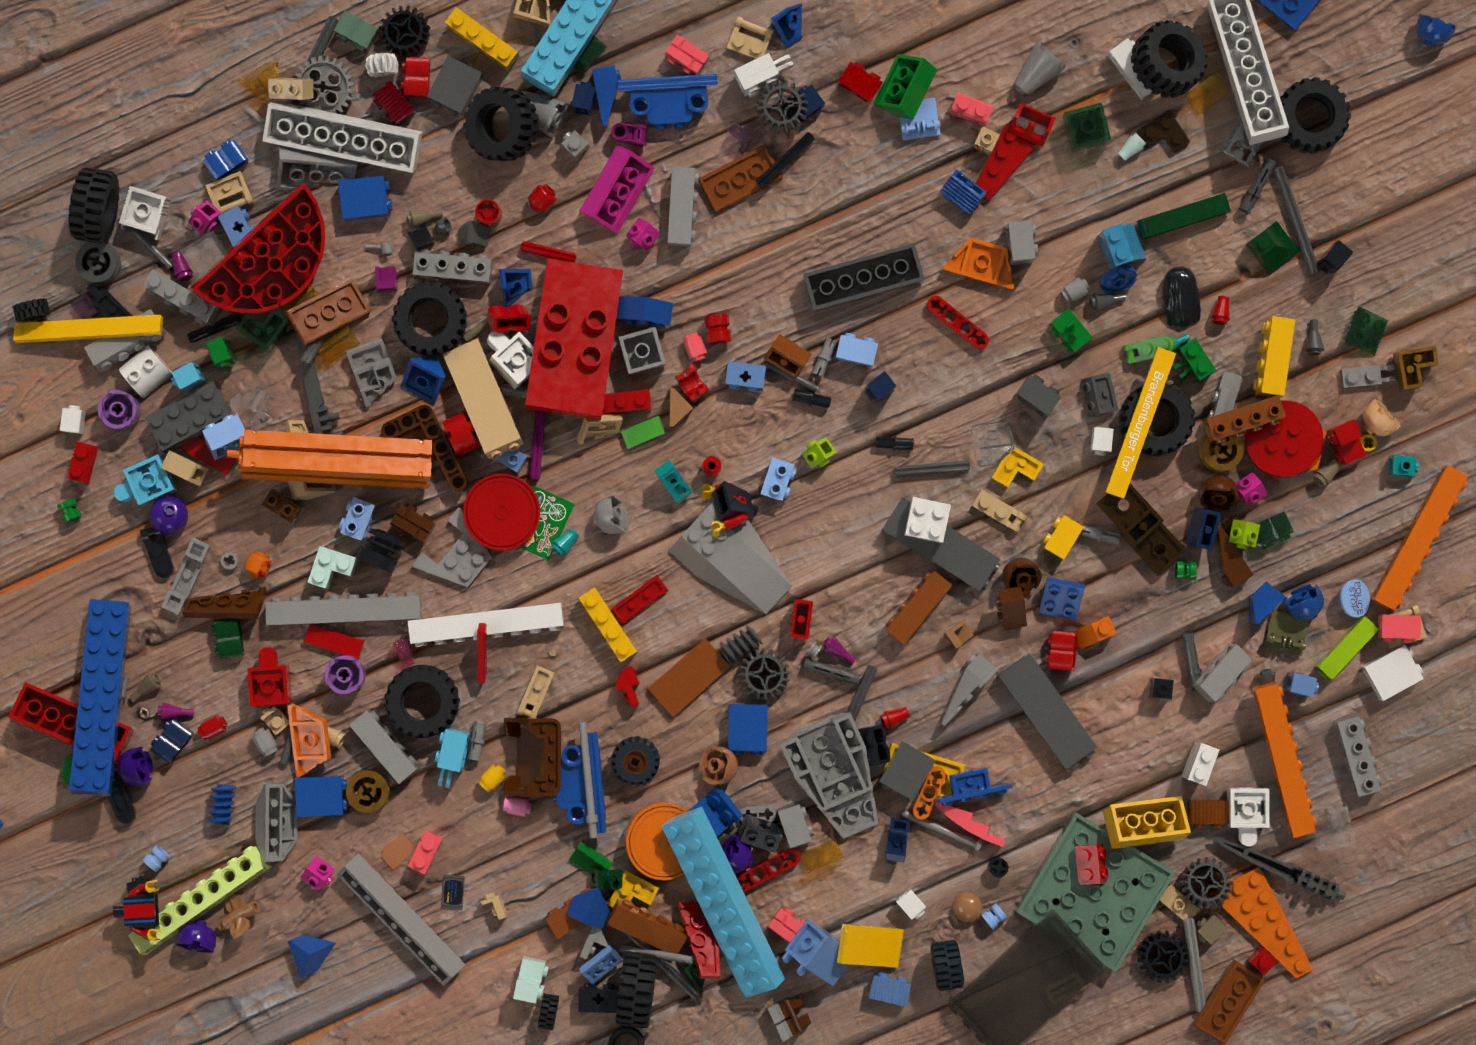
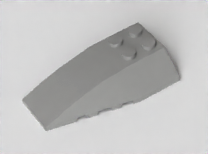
M714 500L669 549V552L696 577L767 614L792 586L749 520L728 530L725 528L721 529V533L717 537L712 536L715 530H710L712 522L718 521L723 523V521L719 520Z
M850 712L824 718L795 731L780 743L795 779L843 839L878 824L866 746Z

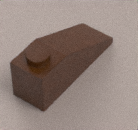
M1218 527L1216 538L1220 569L1223 574L1221 578L1226 586L1230 585L1231 588H1235L1254 574L1234 544L1229 542V537L1224 529Z

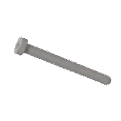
M904 810L902 813L903 818L972 846L976 852L980 850L983 842L980 838L975 840L928 819H918L907 810Z

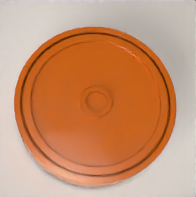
M671 802L651 803L638 810L629 821L624 836L625 850L633 866L645 876L656 880H671L684 875L661 827L670 818L688 811L682 806Z

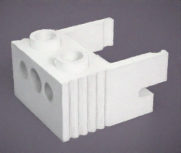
M129 186L130 190H128L126 204H124L119 221L122 224L120 229L126 230V226L153 233L156 235L154 239L160 240L172 198Z

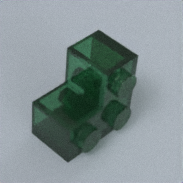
M273 309L263 324L246 313L236 327V330L271 353L291 325V322L287 317Z

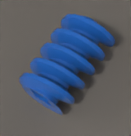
M216 784L217 787L211 788L212 791L216 792V795L210 796L215 802L209 804V806L215 809L208 812L214 817L208 819V821L215 824L230 825L227 821L232 820L233 817L228 815V813H232L234 810L228 806L234 805V801L229 798L235 797V794L230 791L235 790L236 786Z

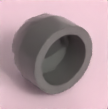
M447 217L441 218L436 222L438 233L444 234L452 230L451 222Z

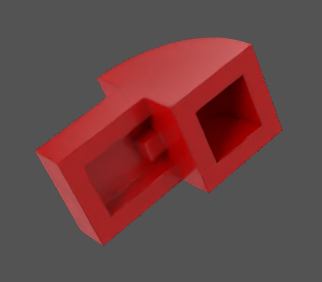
M633 665L625 668L619 674L616 682L617 691L625 689L626 693L623 694L627 705L631 703L632 707L640 704L633 688L634 685L640 683Z

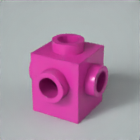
M206 200L201 205H197L190 212L192 216L188 223L203 235L208 230L211 232L216 228L218 216L221 212Z
M638 218L634 225L631 226L626 237L631 240L630 244L637 250L642 248L648 251L660 235V232L650 223Z
M1253 472L1235 483L1238 488L1239 502H1244L1248 507L1268 495L1263 483Z
M316 856L300 878L312 888L320 891L323 886L328 887L333 880L331 875L335 869Z

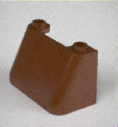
M504 718L505 733L508 736L517 737V775H511L505 779L503 795L522 797L557 795L561 788L560 722L553 718Z

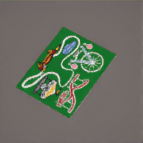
M529 484L539 500L540 520L534 535L520 548L550 560L554 551L551 545L555 539L561 536L575 504Z

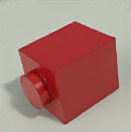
M1261 946L1247 959L1264 976L1278 962Z

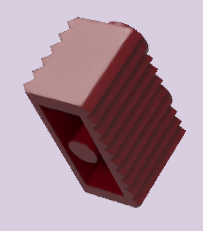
M391 80L373 94L375 98L373 102L380 110L384 108L388 113L385 117L392 125L396 123L400 126L416 113L415 109Z

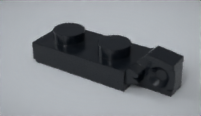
M91 283L86 288L93 295L91 298L92 303L107 318L133 316L104 287L99 290Z

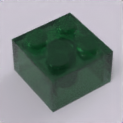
M1102 102L1066 111L1062 115L1072 152L1107 144L1111 141Z

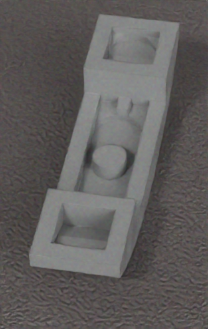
M192 537L184 554L186 556L171 589L168 590L161 606L162 608L180 615L202 570L210 548L209 544Z

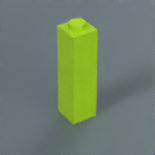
M1361 616L1314 666L1318 669L1316 673L1324 680L1326 678L1333 680L1379 629L1366 616Z

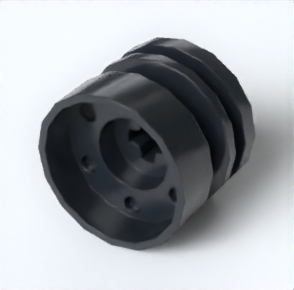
M368 528L367 532L375 535L374 539L364 537V540L370 543L371 546L370 548L361 546L356 558L394 573L398 561L392 558L391 555L392 553L401 555L402 552L395 549V546L405 547L406 543L396 535L384 530Z

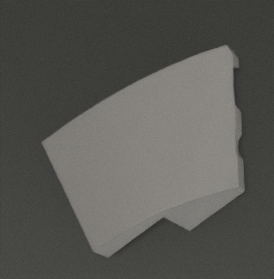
M382 338L346 350L366 407H369L371 402L397 379Z

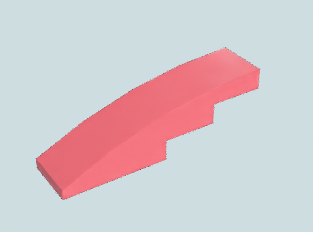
M938 802L934 803L948 818L968 832L988 842L1004 847L1005 839L988 834V825L972 821V812L950 805L942 806Z

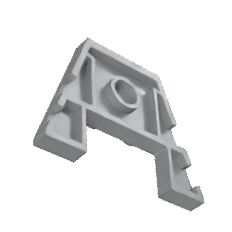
M458 507L448 521L463 533L439 564L422 552L411 566L469 587L492 559V556L485 547L477 543L469 534L464 522L463 511Z

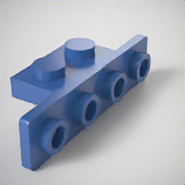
M987 768L949 775L952 794L936 797L935 802L946 806L953 804L954 800L965 802L971 800L973 796L983 798L988 797L989 793L992 792L1002 794L1006 793L1007 789L1012 788V784L1001 783L990 786Z

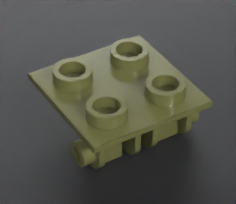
M1272 610L1264 648L1302 656L1303 650L1306 649L1305 639L1310 620L1297 619L1291 614Z

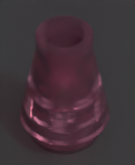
M407 637L394 641L392 649L403 663V666L413 665L415 662L411 644Z

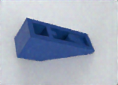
M615 65L592 69L603 129L608 127L618 92V80H621L620 71L615 70Z

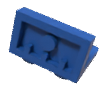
M720 785L688 810L691 811L702 807L716 836H719L726 828L743 816Z

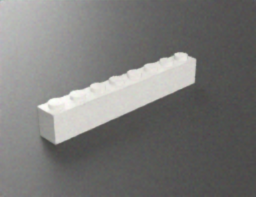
M562 603L408 621L410 644L415 643V647L427 646V642L434 641L435 645L446 644L448 639H453L454 643L463 642L465 637H472L473 640H477L479 623L487 624V635L491 634L492 638L503 637V633L511 632V636L522 635L524 630H530V634L540 633L541 628H549V631L561 630L560 626H564Z

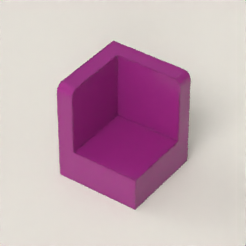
M375 266L376 289L378 291L398 290L396 268H380Z

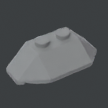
M264 784L256 801V844L263 862L283 861L297 842L298 817H296V799L284 784Z

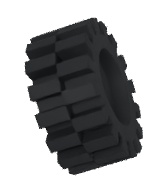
M45 298L28 300L12 306L16 322L39 319L50 314L48 301Z
M543 994L538 1028L554 1029L559 996Z

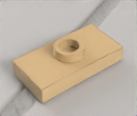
M1170 884L1159 900L1182 920L1193 918L1200 910L1197 906L1192 905L1190 900H1186L1185 896Z

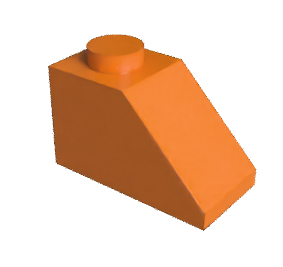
M1104 616L1073 631L1078 633L1079 649L1090 646L1117 633L1109 616Z

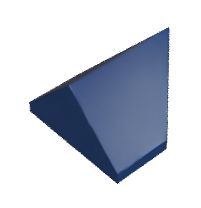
M802 3L788 7L771 18L772 27L786 47L802 38Z
M499 269L504 306L508 307L529 289L533 288L531 269Z
M597 887L574 896L567 915L584 924L603 929L610 910Z
M301 935L288 941L301 978L319 969L336 944L335 942L307 935Z

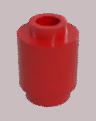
M715 456L705 458L702 463L703 471L708 476H716L721 471V462ZM710 462L715 463L716 467L714 469L708 468Z
M215 715L201 723L197 730L201 738L206 741L226 732L228 724L223 716Z

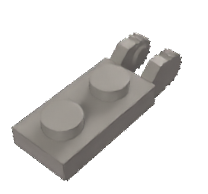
M1395 365L1340 369L1342 388L1395 382L1397 380L1394 376L1381 378V371H1393Z

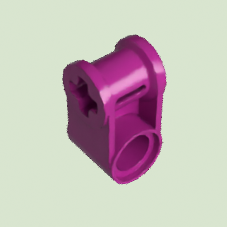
M617 123L611 129V137L618 143L646 146L645 135L648 126ZM621 128L625 131V135L617 137L614 134L615 130Z

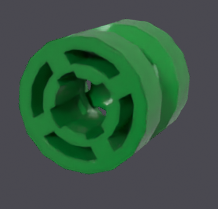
M75 498L57 505L59 511L63 514L62 520L64 523L82 517L81 512L76 508L77 502Z
M1176 561V580H1183L1184 578L1196 580V562L1183 563L1182 561Z

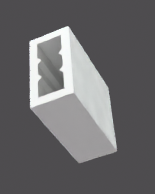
M1400 645L1361 666L1379 701H1384L1424 679L1421 675L1423 670L1418 663L1415 664L1412 658L1414 654L1410 647Z
M1194 741L1181 777L1206 786L1219 749Z

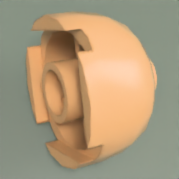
M1378 399L1372 400L1364 409L1363 420L1366 423L1364 428L1371 435L1375 433L1378 436L1385 437L1401 427L1396 417L1393 419L1391 411Z

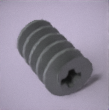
M746 625L747 632L740 629V636L735 633L733 634V641L730 638H726L727 645L720 642V649L730 665V658L737 661V654L742 657L744 656L743 650H746L748 653L751 652L750 645L756 649L757 641L762 644L754 629Z

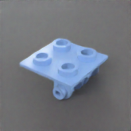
M935 97L923 99L913 120L899 117L903 141L940 135V121H938Z

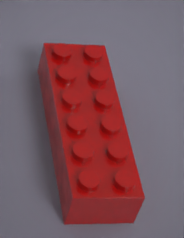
M25 682L8 718L12 722L74 748L78 704ZM120 722L115 766L118 765L119 758L124 753L134 732L131 727Z

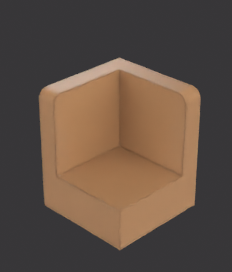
M965 620L960 621L945 632V635L955 649L974 636Z

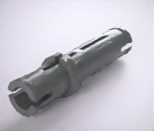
M1269 158L1265 159L1251 188L1247 189V195L1242 205L1239 207L1242 212L1251 213L1255 202L1260 199V193L1277 164L1275 161Z
M1186 633L1182 634L1181 637L1188 668L1186 672L1189 675L1191 691L1194 692L1197 690L1192 685L1201 676L1202 669L1199 668L1194 634Z
M806 658L803 670L837 679V682L840 683L843 681L858 686L861 679V674L859 675L846 671L843 667L840 669Z

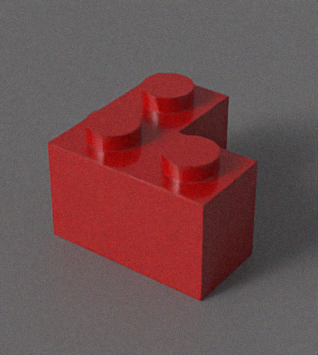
M1355 419L1326 431L1328 434L1326 439L1329 445H1333L1336 451L1334 453L1335 459L1342 466L1367 455L1359 439L1363 436Z

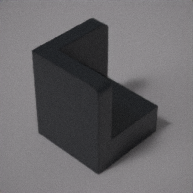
M426 226L414 232H407L418 252L420 249H425L435 243Z

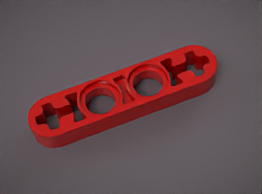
M939 296L929 298L927 302L929 312L970 345L980 350L988 345V335ZM936 300H938L940 302L939 306L942 309L944 305L948 308L945 309L942 315L940 316L938 314L940 313V310L938 308H931V301L935 302ZM949 311L954 312L956 315V319L953 322H948L945 319V314ZM963 323L969 324L971 328L968 334H963L960 331V326ZM974 329L977 331L975 333L977 337H984V345H977V339H975L974 337H972L971 340L968 338L970 335H972Z
M788 848L736 876L737 880L741 879V881L748 879L745 875L749 874L751 881L754 883L750 885V882L745 883V888L742 889L743 892L798 864L801 858L800 852L795 848ZM789 852L797 853L796 861L788 860L786 861L788 866L784 867L783 861L779 857L783 855L785 859L789 856ZM774 860L779 861L781 864L778 871H772L769 867L770 863ZM757 869L762 870L764 873V877L761 880H755L752 876L753 872Z

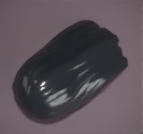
M1184 266L1170 269L1165 275L1163 284L1167 324L1170 326L1174 324L1175 326L1187 327L1191 323L1198 322L1201 317L1196 278L1194 273Z

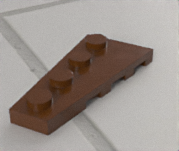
M266 586L259 587L258 591L250 592L249 589L241 590L239 594L233 595L227 592L214 598L212 595L189 598L184 606L183 616L184 618L258 619L267 594Z

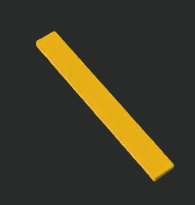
M160 314L15 323L13 341L15 343L162 335L163 316Z

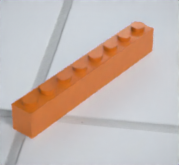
M1449 465L1443 466L1370 600L1390 611L1400 608L1404 600L1402 596L1410 590L1413 584L1411 582L1413 576L1420 572L1422 568L1420 563L1423 558L1426 559L1428 557L1432 541L1435 542L1440 535L1438 530L1441 525H1445L1447 522L1450 508L1456 506L1459 492H1462L1467 486L1468 482L1466 479L1468 476Z
M1276 682L1252 687L1289 834L1291 837L1297 838L1315 833L1317 821L1315 816L1311 815L1310 808H1312V802L1310 797H1307L1305 791L1308 789L1307 782L1301 776L1300 771H1303L1300 759L1297 760L1296 753L1298 752L1296 742L1292 741L1291 734H1293V728L1291 723H1288L1286 717L1289 715L1286 704H1283L1281 698L1284 697L1283 689Z

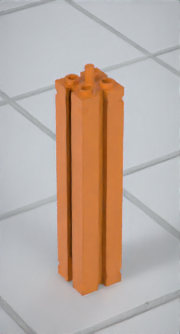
M244 430V436H240L239 450H227L228 458H239L238 472L242 473V479L253 478L254 480L401 488L419 487L420 489H428L431 478L432 440L421 441L419 439Z

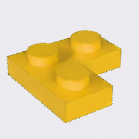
M1010 445L991 478L1007 488L1017 472L1035 481L1044 464Z
M625 870L622 875V888L619 890L615 889L607 905L613 907L618 898L631 901L633 896L651 905L659 887Z

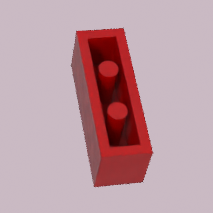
M650 390L605 394L602 415L652 410Z

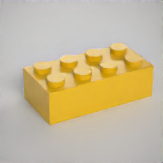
M1272 316L1266 320V323L1263 322L1261 334H1264L1263 341H1260L1258 349L1261 357L1256 363L1258 377L1254 379L1253 390H1255L1256 396L1270 398L1279 395L1281 398L1285 395L1295 319Z
M1182 796L1112 804L1103 811L1112 849L1183 840L1191 833Z

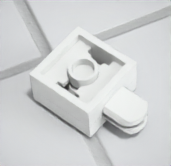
M767 53L735 69L734 77L744 97L748 95L753 97L760 93L759 90L764 87L769 89L770 83H773L775 86L777 84L776 81L779 80V74L794 66L792 61L785 63L791 59L790 55H785L773 61L770 54Z
M492 331L487 338V344L494 350L495 354L491 356L489 363L515 390L529 378L534 347L520 332L509 340L504 333Z
M1227 788V800L1229 801V824L1227 826L1238 828V840L1241 844L1253 846L1257 842V828H1269V789Z

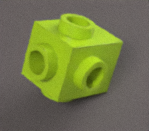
M825 437L818 442L813 440L807 444L806 447L808 449L802 452V455L811 469L818 465L821 468L830 462L828 458L837 452L828 438Z
M1233 520L1229 542L1236 544V548L1247 550L1248 547H1256L1260 525L1248 521Z

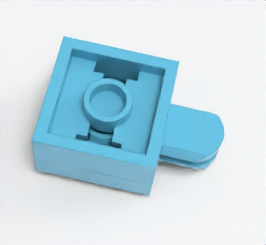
M155 455L124 469L123 472L127 481L114 488L116 499L127 502L135 498L139 506H144L178 491L170 472L161 468L164 461L163 456Z
M447 728L441 732L439 743L442 746L441 750L437 751L435 762L438 763L437 767L441 768L438 786L442 787L446 770L449 771L445 788H450L454 771H463L471 733Z

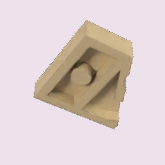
M602 415L601 420L584 418L577 436L578 445L585 444L584 439L593 436L595 439H599L605 435L618 432L623 421L622 415Z

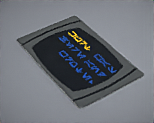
M443 875L442 909H463L465 876Z

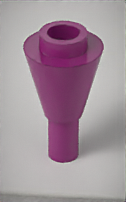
M835 636L828 637L822 645L824 647L823 652L843 658L851 664L855 662L856 658L847 652Z
M162 702V706H158V717H162V721L180 718L181 716L194 717V709H181V707Z

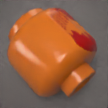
M257 550L255 553L251 552L244 564V569L248 572L247 576L256 580L259 577L265 578L272 565V561L269 559L270 556Z

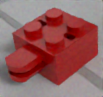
M270 647L261 649L258 654L259 667L247 668L250 707L292 703L289 665L278 666V655L275 649Z

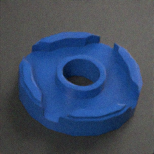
M1118 266L1109 270L1101 277L1099 281L1100 287L1106 294H1115L1114 291L1124 292L1136 282L1137 273L1132 266Z

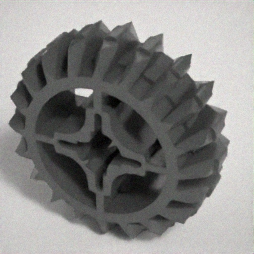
M780 80L777 81V87L770 83L771 90L764 87L766 95L760 93L759 97L763 100H757V105L762 106L757 108V112L762 113L759 115V119L766 118L763 122L764 126L771 123L769 129L773 130L774 126H777L778 133L781 127H784V132L786 133L788 132L787 126L795 130L794 123L798 126L801 125L799 118L805 120L806 116L802 113H808V109L803 107L808 105V101L803 100L806 94L799 95L802 91L801 87L794 90L796 84L792 83L788 87V81H785L784 86H781ZM783 92L793 95L797 101L786 100ZM778 93V100L767 106L770 97ZM780 98H782V101H783L784 105H785V106H788V107H785L784 115H783V113H782L781 108H780V107H777V106H780V103H781V99H780ZM798 107L795 116L787 120V113ZM768 112L779 113L782 121L773 119Z
M762 648V654H759L758 650L755 649L756 656L753 657L751 653H748V657L751 659L748 661L743 658L742 661L747 664L746 667L743 665L739 666L740 669L745 670L744 673L738 674L741 677L745 676V679L741 680L740 684L747 683V686L743 689L746 691L750 687L752 689L749 692L750 696L753 695L754 691L757 692L756 699L760 698V694H764L763 698L767 700V694L769 693L773 699L774 691L778 695L781 694V691L778 689L780 686L786 689V686L782 684L783 681H790L788 678H784V675H790V671L784 672V668L789 667V664L782 665L781 662L785 660V657H782L780 660L777 659L780 653L777 652L773 656V649L769 650V654H765V648ZM761 658L760 669L758 671H748L750 665L755 660ZM767 658L774 660L780 670H770L767 667ZM764 663L767 671L775 673L766 677V684H764V679H761L762 676L754 675V673L762 672ZM780 676L779 682L773 688L768 689L769 678ZM749 677H758L762 682V690L754 687Z
M1205 857V863H1202L1201 859L1198 858V865L1193 861L1190 862L1193 869L1186 867L1185 871L1189 874H1182V878L1187 879V881H1181L1182 886H1187L1182 889V893L1189 892L1185 897L1186 900L1192 897V905L1198 901V908L1201 909L1202 903L1206 904V910H1209V904L1211 903L1213 908L1216 909L1217 901L1220 905H1223L1222 897L1228 900L1229 896L1226 892L1232 893L1233 891L1227 886L1234 884L1233 881H1227V879L1232 878V874L1225 875L1229 868L1221 869L1222 861L1219 862L1218 866L1215 865L1216 858L1212 859V863H1208V857ZM1208 868L1205 876H1193L1198 870ZM1214 871L1221 876L1223 885L1213 879ZM1210 875L1209 880L1210 883H1212L1213 885H1209L1208 888H1206V891L1204 892L1205 887L1204 884H1202V881L1205 882L1206 879H1208V876ZM1191 881L1201 887L1200 896L1193 891ZM1211 890L1221 891L1213 898H1206L1207 893Z

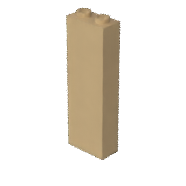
M478 338L443 353L487 458L496 459L502 453L508 450L514 451L524 444Z

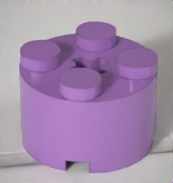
M113 390L100 400L98 415L108 427L126 430L137 424L141 415V407L137 398L121 390ZM123 408L122 412H116V409Z
M349 655L334 658L325 669L326 683L334 692L339 694L356 692L363 686L366 679V670L363 663ZM345 670H347V673H350L346 680H344V676H341V673L345 672Z

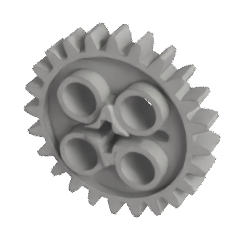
M320 55L318 56V61L315 57L311 58L312 63L305 61L306 68L299 66L302 73H295L298 78L313 79L312 73L314 70H317L320 73V79L318 81L313 79L314 84L325 83L326 86L340 87L341 90H324L322 87H313L318 93L317 99L302 100L299 106L305 104L307 108L336 114L337 109L341 113L344 112L342 106H350L347 100H353L354 98L350 96V93L355 92L354 89H351V86L356 83L350 82L354 75L347 74L350 68L343 69L344 62L337 64L338 58H334L331 61L329 55L326 56L325 60ZM333 73L337 74L339 77V82L337 84H334L331 81V75ZM331 92L337 97L335 103L330 102L328 99Z

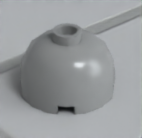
M616 495L602 499L596 505L595 515L593 516L594 524L604 533L612 535L625 532L626 530L624 529L628 528L627 512L625 508L621 510L619 504L622 501Z

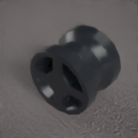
M995 857L990 860L988 869L993 876L1003 877L1007 874L1009 866L1003 858Z

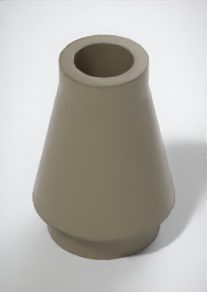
M1332 460L1315 471L1314 481L1321 487L1328 486L1341 468V465L1336 460Z

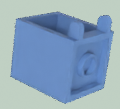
M809 919L806 920L785 950L787 952L782 958L785 963L795 958L801 964L797 969L798 975L803 976L809 970L832 986L835 985L849 966V964L837 963L840 940Z

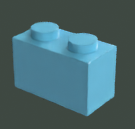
M193 362L171 372L173 375L171 380L176 389L179 388V390L189 392L207 382L199 365Z

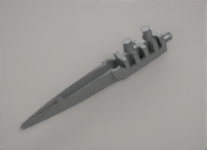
M296 333L302 384L314 434L344 435L343 430L333 432L331 421L340 419L339 412L329 414L328 407L323 406L325 401L314 361L309 366L301 363V358L308 345L304 346Z
M1212 837L1214 841L1223 847L1283 877L1284 881L1290 884L1301 886L1333 901L1335 897L1344 900L1346 893L1339 890L1338 884L1292 863L1288 865L1242 845L1218 837Z

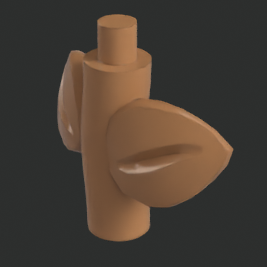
M232 894L225 899L226 910L229 914L221 919L217 927L220 931L224 929L230 930V936L233 939L241 937L250 927V921L247 918L260 912L258 903L251 901L246 904L241 895Z

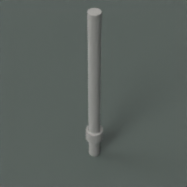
M579 722L588 814L586 815V823L589 824L590 838H598L596 826L598 817L595 814L587 724L586 722Z

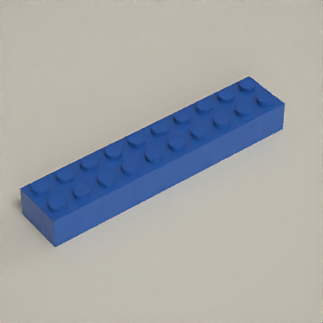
M90 599L69 784V791L72 794L111 796L131 613L129 602Z

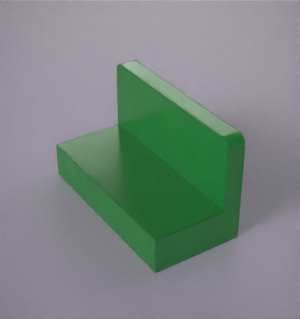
M581 841L569 858L570 861L589 874L591 867H595L598 870H609L613 864L611 860L584 841Z

